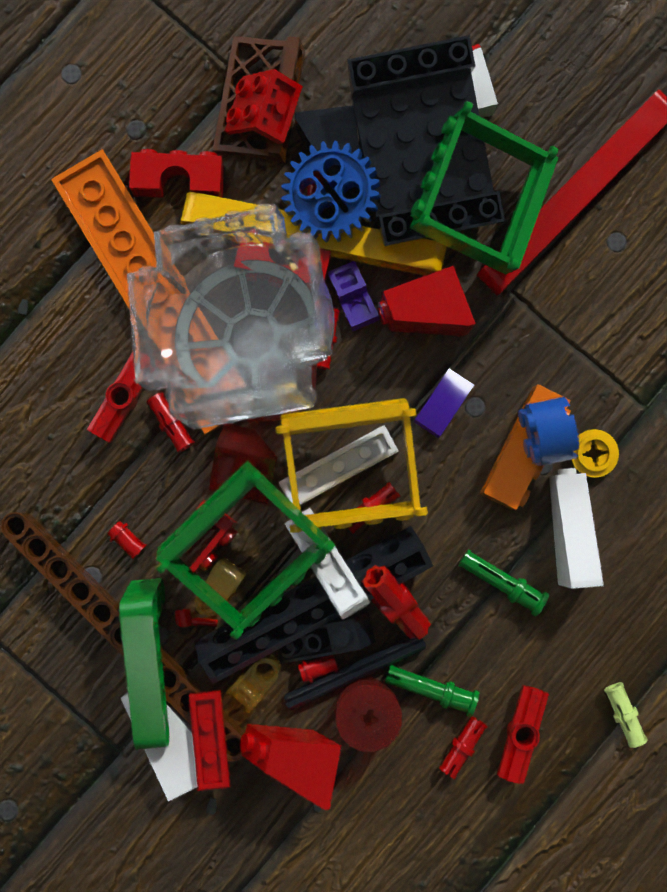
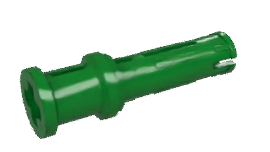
M469 549L458 564L459 567L466 569L507 594V598L511 603L517 602L530 610L531 615L534 617L539 615L549 598V593L545 591L543 593L528 585L527 580L524 578L515 579L472 553Z
M390 665L385 679V684H390L439 701V705L442 708L447 709L451 707L463 711L470 718H472L480 694L478 690L471 692L455 686V682L449 681L443 684L400 669L394 665Z

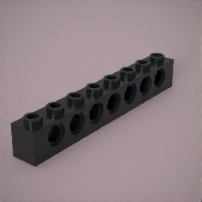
M411 526L344 561L369 601L374 599V597L366 589L362 581L366 577V571L373 566H385L399 584L433 567L422 541ZM317 576L285 592L281 600L273 607L268 606L261 613L258 622L254 626L246 627L237 640L230 636V633L235 629L228 623L195 640L194 644L199 663L211 682L215 684L340 617V614Z

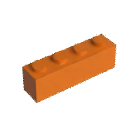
M537 384L532 387L522 409L525 408L526 404L563 396ZM564 407L566 414L570 415L571 410ZM519 416L479 493L510 510H517L518 506L523 507L531 493L527 488L532 479L537 480L544 465L538 466L534 464L532 458H527L525 454L523 440L528 439L526 427L522 428L520 425Z

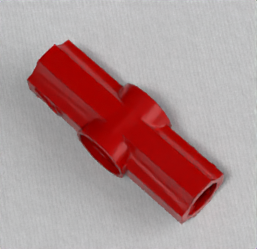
M133 351L116 381L107 388L106 398L87 430L111 443L129 412L136 407L138 397L157 365ZM121 390H127L129 393L128 401L118 405L115 401L116 394Z
M373 566L366 571V577L362 582L377 600L379 607L392 624L396 622L410 639L417 638L420 640L426 636L431 623L418 607V603L403 583L399 584L385 566Z
M522 685L512 721L507 726L508 736L497 771L498 777L513 783L524 784L533 749L539 742V728L548 700V692ZM522 727H528L530 730L528 738L518 741L516 739L517 731Z

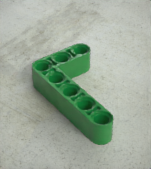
M163 578L132 580L120 600V624L133 742L136 750L165 748L169 746V721L158 619L165 604Z

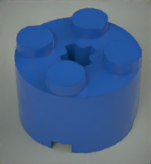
M565 397L526 404L524 409L518 410L520 425L522 428L526 427L528 439L523 440L525 454L527 458L531 457L533 463L538 466L578 458V455L573 452L579 450L577 426L574 415L566 414L564 407H568L570 404Z

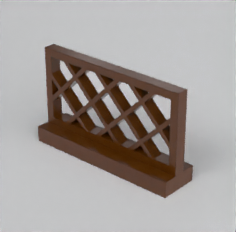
M233 36L213 146L215 153L272 159L274 163H286L293 118L285 142L277 144L267 138L265 150L252 148L249 144V141L259 134L255 131H250L245 136L242 133H238L241 139L232 146L222 144L224 135L227 134L225 132L226 115L236 97L233 86L234 79L243 72L246 75H250L247 69L261 59L268 68L267 70H279L280 73L300 84L305 49L300 38L288 37L287 41ZM240 46L252 47L256 52L255 55L244 63L238 58ZM273 49L283 50L281 59L272 66L264 57Z

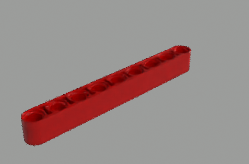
M658 89L540 209L519 269L505 275L485 265L477 273L476 276L488 288L499 296L667 125V96Z

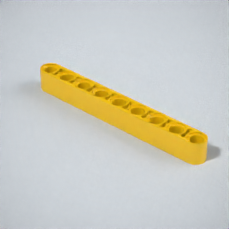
M187 192L180 223L189 228L241 238L242 231L271 237L273 245L300 250L301 245L331 251V257L424 276L440 271L443 268L447 246L434 240L423 238L384 246L379 229L362 226V232L355 227L352 228V238H349L345 232L341 233L340 242H337L333 234L330 235L329 241L325 242L322 238V233L314 240L310 236L311 229L303 234L299 230L301 224L294 226L291 222L294 215L288 216L285 210L197 192Z

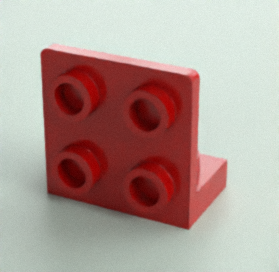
M275 69L243 76L236 85V97L233 106L226 115L227 124L225 132L236 134L255 131L277 144L284 143L303 86Z
M203 500V501L201 502V504L197 507V509H198L206 500ZM225 514L210 528L211 530L219 528L220 531L189 568L191 572L196 573L201 570H208L219 557L215 553L221 545L223 547L228 546L238 533L234 529L238 525L235 520Z

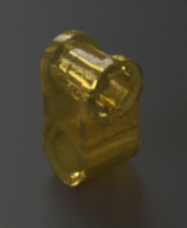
M221 556L206 578V583L227 601L235 593L247 573ZM196 596L195 608L201 615L213 616L217 614L211 608L206 610L204 608L205 603Z
M269 654L254 662L245 673L243 672L235 680L225 694L236 698L245 707L244 711L249 714L265 696L268 689L276 682L281 670L278 658ZM269 663L274 668V674L270 677L262 676L259 673L258 665Z

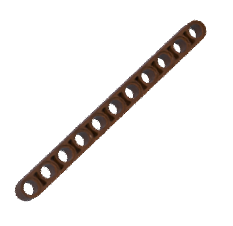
M24 512L7 514L2 519L0 526L3 535L124 657L123 642L119 637V630L121 628L120 604L33 516ZM17 518L22 519L24 522V530L20 534H17L13 529L14 521ZM39 539L44 541L46 545V551L42 556L36 554L34 550V545ZM59 561H63L68 569L67 574L63 578L58 576L55 571L56 564ZM80 583L86 584L89 588V595L86 599H82L77 595L76 589ZM101 604L109 607L111 611L108 621H104L98 616V608ZM161 647L163 671H171L176 676L175 685L169 686L165 684L166 701L191 725L190 707L185 705L183 696L186 693L206 691ZM223 710L226 740L234 737L241 741L245 731ZM227 747L228 761L235 762L242 759L241 749L239 751H231Z

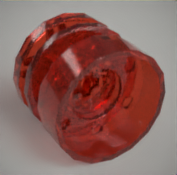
M364 677L346 685L340 691L336 701V725L340 736L350 747L362 752H376L388 747L397 738L402 726V711L394 691L385 682L376 678ZM368 710H373L376 719L371 718L369 723H365L364 717L361 714L365 715Z

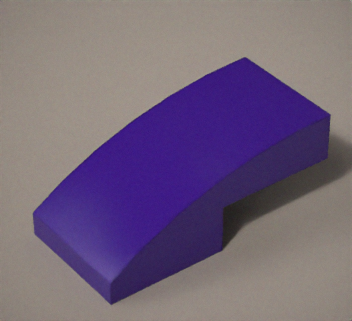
M355 261L327 272L352 332L380 320L379 314L367 291L366 283Z
M448 369L413 422L439 438L474 385L451 369Z

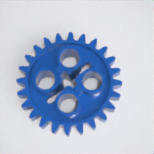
M322 141L320 151H316L310 145L311 155L307 157L304 153L300 152L299 156L302 162L299 164L291 161L290 164L295 170L294 173L285 172L284 174L290 183L282 184L281 188L289 194L281 197L284 204H291L285 209V212L288 216L294 215L291 222L294 226L301 224L299 230L303 234L311 229L310 236L314 240L317 239L320 233H322V238L325 242L329 241L331 234L334 235L337 242H340L341 233L343 232L349 238H352L351 229L355 227L362 232L363 228L360 222L364 220L371 223L372 219L368 211L378 210L377 206L372 202V200L381 199L380 193L373 190L381 186L379 179H372L378 174L376 168H368L371 164L369 157L361 160L362 152L359 148L351 154L349 143L342 150H340L337 141H334L331 149H328L326 143ZM333 165L341 166L339 173L335 176L327 175L329 167ZM315 171H318L331 189L335 190L340 200L348 207V212H343L333 197L326 192L323 185L314 176ZM311 184L317 185L314 194L310 196L303 195L306 186ZM349 189H360L359 195L356 198H345V194ZM333 207L336 209L332 218L322 219V212L326 208Z

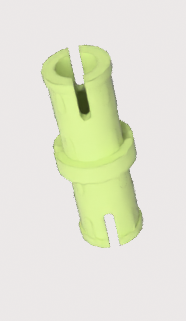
M619 682L606 687L604 691L607 693L615 712L613 715L616 723H620L628 746L636 748L645 744L648 739L637 718L639 715L636 707H632L624 684Z

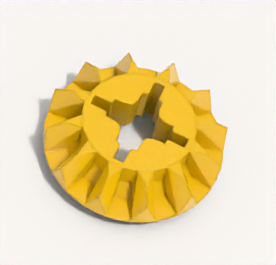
M597 429L587 430L578 435L579 450L573 451L578 455V458L571 459L574 468L580 473H586V476L594 478L610 473L615 468L619 458V449L614 438L605 431ZM592 443L595 450L606 452V454L596 457L595 463L592 457L582 455L591 450Z

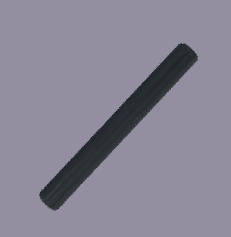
M406 638L336 672L334 671L313 681V683H308L284 695L286 706L289 710H294L425 650L426 644L424 639Z

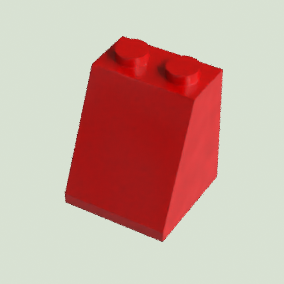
M454 266L383 291L379 308H377L382 324H388L390 331L464 336L476 324Z
M247 724L246 732L242 735L240 741L241 755L262 771L323 810H330L341 745L312 729Z

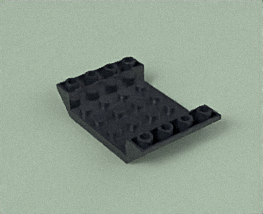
M470 35L347 59L351 100L363 158H370L371 164L368 168L375 167L378 173L372 179H379L381 184L380 187L373 189L380 193L381 199L372 200V202L378 208L377 211H374V215L384 246L428 238L410 229L413 221L411 211L415 202L422 197L424 190L421 189V184L428 171L432 170L434 161L431 160L432 154L436 146L442 143L445 134L442 133L443 125L450 115L454 116L464 107L466 101L473 103L470 112L479 116L471 74L476 66ZM462 130L431 210L430 217L432 220L455 231L505 222L500 192H494L485 142Z

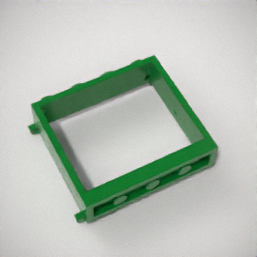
M466 101L464 107L454 116L450 115L443 125L442 133L445 135L442 143L436 146L432 154L431 160L434 161L432 170L427 172L422 181L421 189L424 190L422 197L415 202L412 208L411 217H413L410 229L506 275L520 268L559 158L556 156L558 148L552 145L547 152L470 112L473 103ZM461 130L530 165L500 252L446 227L430 217Z
M246 461L158 547L155 559L160 563L155 569L159 573L168 569L235 629L230 633V636L237 640L246 627L254 626L258 622L261 613L268 606L273 607L281 600L284 595L283 592L291 584L295 586L305 577L306 570L311 565L321 563L325 559L326 554L333 550L335 543L328 540V537L253 465ZM256 486L314 542L247 606L238 612L200 576L189 570L190 567L180 557L247 492Z

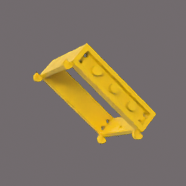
M405 398L281 414L282 426H276V433L283 434L293 504L301 511L291 435L401 420L411 501L305 516L322 530V527L334 525V528L343 529L351 527L352 523L365 521V524L373 525L382 523L385 518L395 517L396 520H409V518H414V515H427V507L420 508L410 417L417 415L416 408L409 409L408 401ZM296 524L289 525L291 533L302 531Z

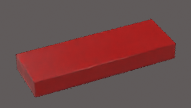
M221 690L190 693L189 705L198 791L230 788Z

